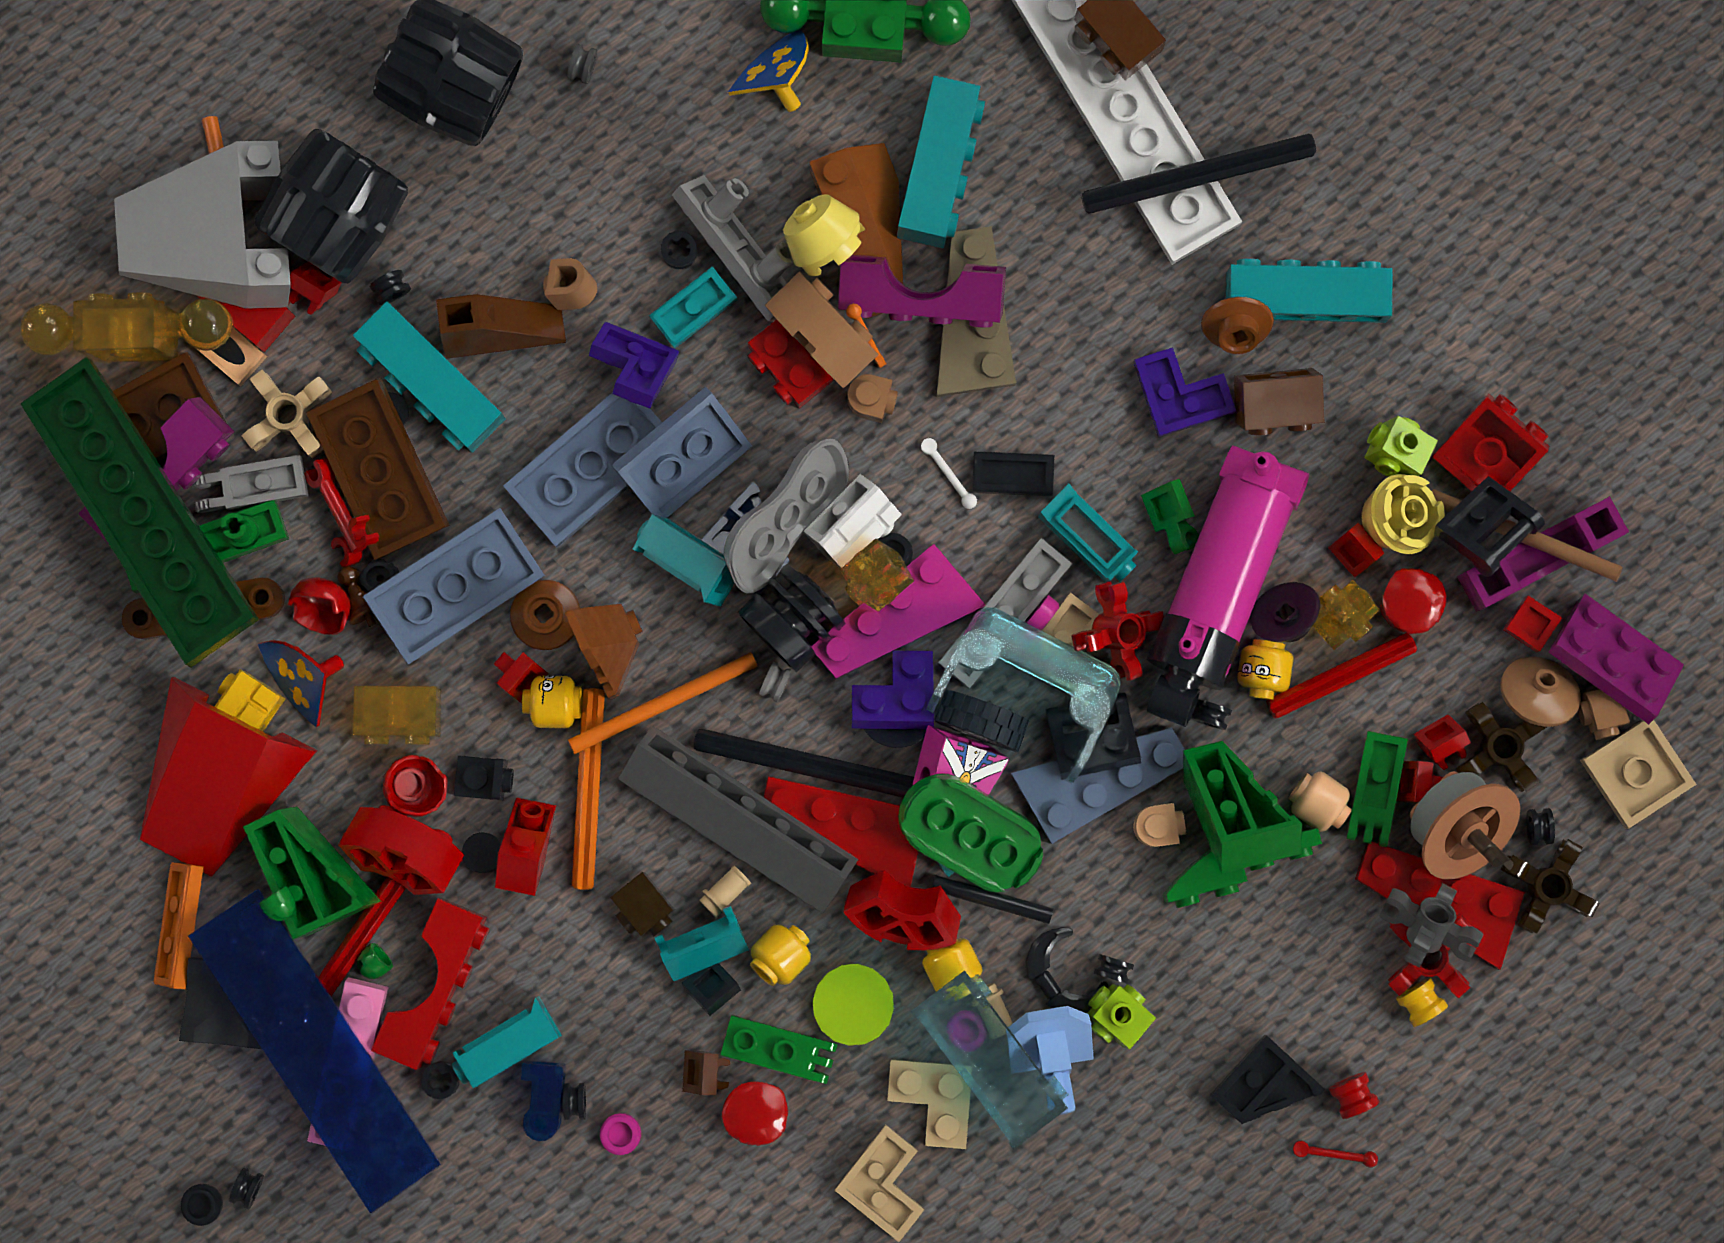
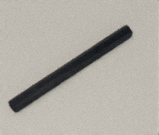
M1305 134L1090 189L1082 193V204L1085 212L1091 214L1313 157L1316 153L1315 140L1311 134Z
M702 728L697 730L693 744L696 751L902 798L913 786L914 781L913 776Z

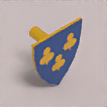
M800 29L792 32L762 52L737 78L728 91L729 95L773 89L788 112L798 109L801 102L792 90L791 84L800 73L807 59L809 46L808 39Z

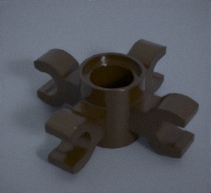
M1484 702L1477 703L1465 712L1470 722L1478 729L1483 738L1480 743V752L1455 768L1458 773L1471 772L1479 775L1491 765L1504 766L1520 792L1524 790L1527 792L1540 783L1521 757L1525 749L1524 742L1547 727L1534 725L1524 720L1513 729L1500 728ZM1498 736L1505 737L1511 746L1510 753L1505 759L1497 756L1493 749V743Z
M1563 839L1555 852L1549 868L1536 869L1514 855L1512 857L1507 856L1513 862V867L1511 870H1508L1502 865L1500 870L1528 884V892L1532 897L1517 926L1530 933L1534 932L1537 934L1550 906L1562 903L1585 917L1594 916L1600 903L1573 889L1572 879L1568 874L1572 865L1579 857L1582 846L1569 839L1567 841ZM1547 875H1552L1558 882V891L1551 898L1547 897L1541 888L1542 881Z

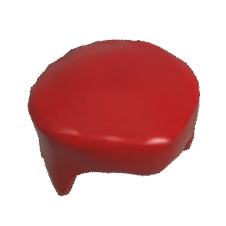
M1402 568L1396 571L1383 593L1380 605V612L1383 618L1391 627L1402 633L1419 634L1427 632L1439 622L1446 607V591L1443 583L1437 576L1421 569Z
M758 1081L747 1082L737 1086L726 1098L722 1109L721 1117L727 1133L740 1143L759 1146L774 1142L783 1134L786 1128L788 1107L784 1092L779 1087Z

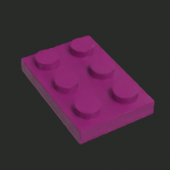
M1584 594L1576 602L1548 652L1648 725L1660 713L1684 666L1679 660L1587 594Z

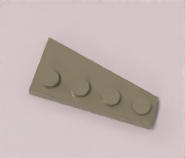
M992 226L956 231L954 238L951 237L947 287L960 276L966 264L998 266ZM1004 307L1000 323L993 322L992 327L970 326L969 320L953 319L951 324H943L936 397L1016 385Z

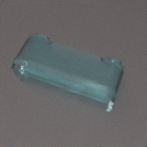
M987 607L979 610L973 616L926 710L934 713L958 664L973 671H985L991 668L998 658L1072 695L1069 703L1071 717L1077 724L1090 730L1066 778V781L1073 784L1082 772L1110 716L1121 687L1118 672L1112 666L1081 650L1074 651L1073 646L1000 609Z
M963 971L914 1008L911 1013L920 1020L1008 1138V1143L1014 1150L1068 1109L1063 1099L1069 1094L1054 1075L1049 1079L1045 1078L986 999L993 993L979 974L970 978L967 972Z

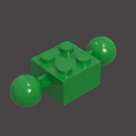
M761 0L760 12L764 22L771 29L780 33L795 32L802 28L807 21L824 22L822 39L823 57L902 63L904 29L922 30L925 37L932 43L940 46H950L958 43L966 36L971 23L969 9L962 0H928L924 6L906 5L907 0Z

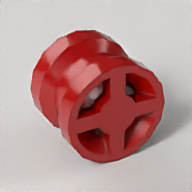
M1366 1072L1350 1076L1328 1088L1331 1095L1337 1098L1341 1105L1339 1113L1342 1119H1348L1364 1113L1380 1103L1377 1095L1369 1090V1078Z

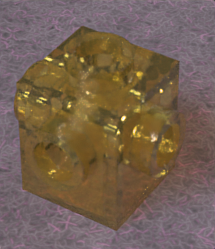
M876 538L863 550L855 554L840 569L848 583L845 586V590L850 598L858 605L865 603L878 612L890 604L897 595L914 582L900 554Z
M1352 579L1342 589L1334 584L1319 597L1322 606L1319 609L1320 612L1313 627L1330 647L1335 650L1349 638L1357 642L1370 631L1373 625L1369 620L1380 609L1373 602L1370 594Z

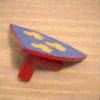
M270 640L259 643L258 647L267 668L289 702L316 728L320 726L326 679L344 668L342 659L338 655H334L318 664L298 646H293L287 642Z

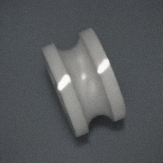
M773 662L759 694L762 696L770 694L773 697V701L778 703L790 678L792 669L781 670L778 667V663Z

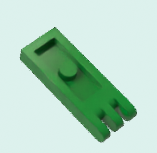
M1367 731L1347 834L1348 840L1355 841L1358 834V825L1366 826L1363 843L1371 844L1373 830L1376 828L1382 830L1379 835V846L1387 847L1408 739Z
M731 1015L720 1055L827 1084L829 1075L823 1072H815L814 1068L815 1064L832 1068L833 1059L819 1056V1049L836 1052L838 1044Z

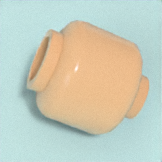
M1316 772L1312 776L1306 773L1288 798L1293 802L1291 806L1292 814L1312 829L1318 828L1319 832L1326 831L1331 825L1339 829L1352 811L1346 805L1350 797L1349 790L1324 772Z

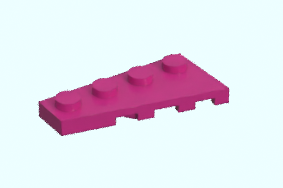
M933 544L843 620L846 624L839 631L832 628L828 632L831 637L828 642L819 639L812 645L815 655L837 679L883 657L893 650L910 644L935 630L984 608L985 603L936 545Z

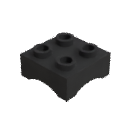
M189 958L186 1001L179 1041L254 1049L267 1048L277 966Z

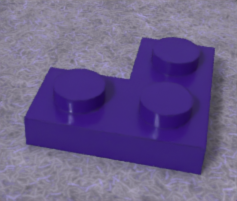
M608 322L603 324L592 342L589 352L590 357L610 366L623 369L615 382L612 394L649 409L674 368L679 355V350Z
M1173 347L1137 358L1133 361L1158 438L1236 412L1224 373L1185 385Z
M893 650L892 685H852V728L926 730L928 725L934 727L933 651Z

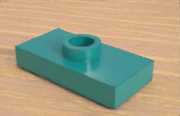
M712 266L651 313L649 317L675 349L738 299Z

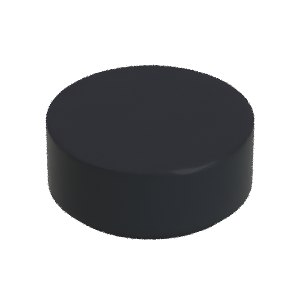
M486 832L471 835L465 841L462 848L465 865L477 873L494 871L497 869L501 841L495 835Z

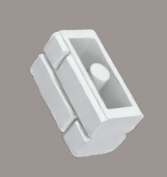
M859 474L803 532L829 561L843 572H846L850 567H854L863 561L866 551L879 538L887 536L892 531L894 522L902 514L889 501L880 488Z

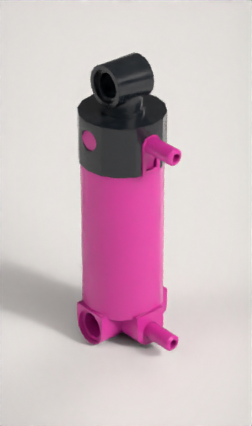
M1232 445L1220 471L1221 483L1169 611L1164 615L1154 644L1146 659L1165 672L1164 675L1159 677L1153 689L1147 707L1148 713L1186 727L1200 695L1199 686L1215 690L1223 689L1229 669L1241 645L1239 643L1292 510L1297 511L1306 489L1309 473L1278 462L1276 457L1269 452L1252 453Z

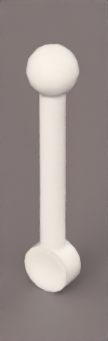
M931 438L924 439L921 444L922 452L926 455H931L962 497L961 503L963 507L967 509L974 508L977 504L976 496L966 491L937 451L936 441Z

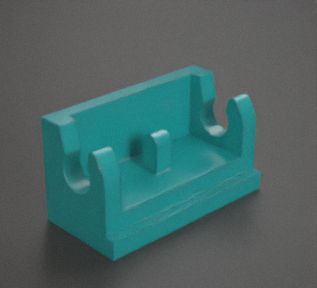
M731 906L723 909L725 917L668 941L665 940L663 934L654 937L660 948L662 961L673 981L749 951L740 924Z

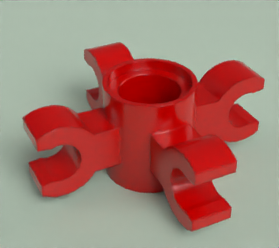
M1107 581L1095 586V593L1098 602L1103 608V613L1095 618L1092 630L1081 631L1071 635L1074 651L1086 648L1087 652L1097 651L1102 648L1110 649L1112 656L1110 672L1113 680L1126 677V681H1131L1142 677L1141 663L1135 656L1134 650L1141 646L1146 632L1159 630L1164 618L1163 611L1151 614L1150 610L1135 614L1127 613L1125 602L1127 601L1128 592L1125 582L1112 585L1111 581Z
M1461 914L1456 916L1455 924L1461 927H1471ZM1389 923L1392 931L1411 948L1412 945L1406 936L1408 926L1402 923ZM1443 944L1439 949L1442 955L1436 963L1426 964L1422 962L1419 968L1407 962L1388 979V985L1399 996L1421 975L1426 977L1438 976L1458 999L1471 988L1469 986L1470 982L1449 962L1448 951L1451 948Z

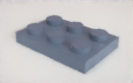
M704 387L613 463L612 466L651 514L667 518L749 450L752 445L707 387Z

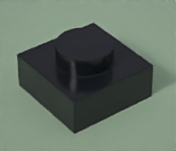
M719 963L691 974L682 982L687 993L709 1016L714 1014L741 991L739 984Z

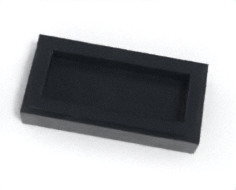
M974 451L972 493L1053 496L1055 455Z

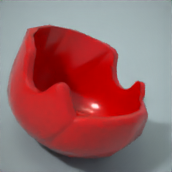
M322 577L300 580L291 590L288 600L289 606L294 604L293 619L295 622L311 631L324 635H337L342 632L351 610L350 599L342 587L334 581Z
M407 755L394 761L383 776V795L388 804L398 813L406 816L422 817L436 811L446 799L447 776L442 773L433 760L424 756Z

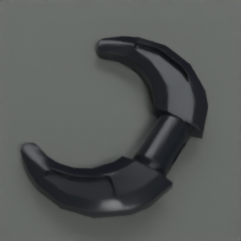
M1055 928L1042 933L1031 944L1026 958V969L1029 979L1035 978L1047 999H1050L1045 1003L1050 1008L1069 1006L1088 1013L1092 1009L1088 1005L1089 1001L1101 987L1105 986L1108 988V983L1105 981L1101 982L1093 992L1086 995L1073 994L1067 990L1061 992L1060 987L1050 972L1047 971L1050 967V953L1059 940L1072 936L1073 930L1070 928Z

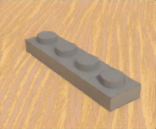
M1041 538L938 664L970 689L1072 563Z

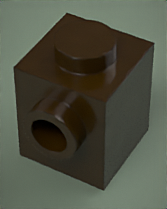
M641 872L610 897L620 909V912L615 916L629 934L637 931L640 936H643L649 931L655 937L673 922L668 915L675 909L645 872Z

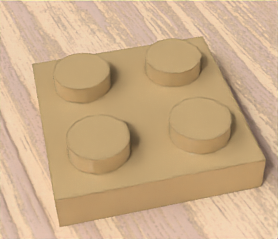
M1641 720L1580 760L1625 829L1631 828L1697 785L1654 720L1649 725Z

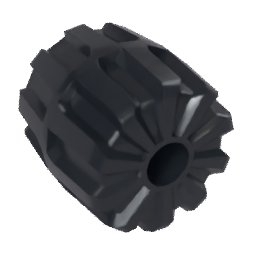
M416 0L410 6L406 19L402 18L399 23L395 41L388 45L384 53V62L377 70L373 94L378 100L413 122L466 145L477 146L491 129L504 105L519 72L524 50L515 42L463 11L436 0Z
M314 129L308 134L280 171L255 218V226L258 230L333 278L348 284L354 280L383 242L408 195L409 188L396 176L376 165L375 162L364 157L344 142L339 141L326 131Z

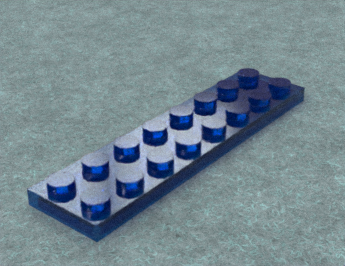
M257 889L188 937L368 1211L374 1213L443 1164L296 942L292 939L282 921L271 920L258 905L266 897L260 889Z

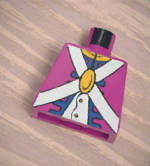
M928 725L913 785L931 775L950 774L963 779L989 795L1010 758L990 745Z

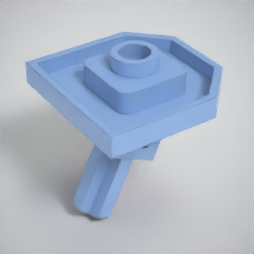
M1069 1006L1027 1012L1008 1027L1013 1073L1040 1068L1042 1078L1046 1080L1051 1112L1054 1115L1071 1113L1076 1108L1070 1079L1071 1063L1094 1059L1089 1014Z

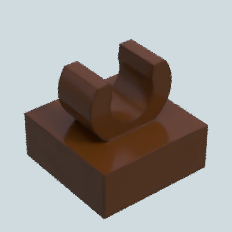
M685 1050L682 1092L698 1095H716L717 1089L723 1090L728 1088L729 1082L717 1080L719 1066H730V1060L719 1057L717 1053Z

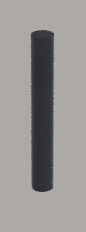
M938 875L935 876L932 887L941 885L948 896L1043 923H1050L1053 908L998 892H990L980 887Z

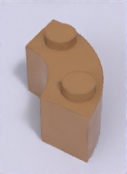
M799 271L765 304V307L805 347L820 366L844 388L879 355L868 343L873 336L857 319L850 324L828 301L833 294L818 278L810 282Z

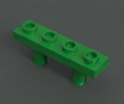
M275 500L267 501L236 513H229L222 518L199 526L222 563L289 540L280 509ZM127 573L132 591L136 594L140 593Z

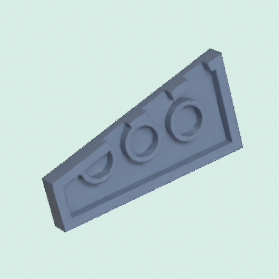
M1173 728L1136 737L1141 755V763L1061 780L1056 760L1013 772L1011 776L1048 840L1053 844L1183 768V750L1185 749Z

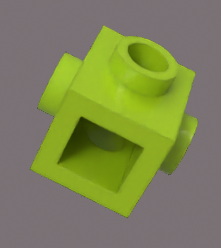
M1398 415L1384 423L1379 422L1372 429L1367 439V443L1370 446L1364 458L1373 463L1379 473L1387 477L1396 474L1420 476L1438 440L1420 430L1419 424L1412 419Z
M1114 984L1109 989L1103 986L1088 1003L1092 1007L1087 1013L1094 1022L1091 1026L1092 1031L1109 1044L1114 1040L1122 1048L1131 1049L1155 1021L1156 1017L1142 1006L1146 999L1128 984L1124 988ZM1120 1008L1121 1016L1116 1020L1115 1012Z

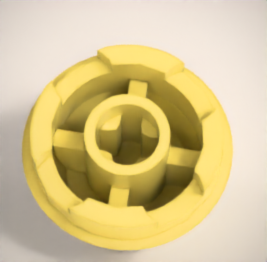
M827 194L817 196L799 205L783 228L794 265L802 267L809 276L821 275L822 270L820 267L832 260L838 266L847 260L862 243L857 237L858 233L865 231V228L859 222V214Z
M1392 475L1383 480L1367 498L1362 509L1363 528L1380 547L1403 554H1414L1424 550L1432 542L1435 536V526L1445 517L1443 502H1437L1433 492L1426 486L1430 484L1429 481L1416 475Z

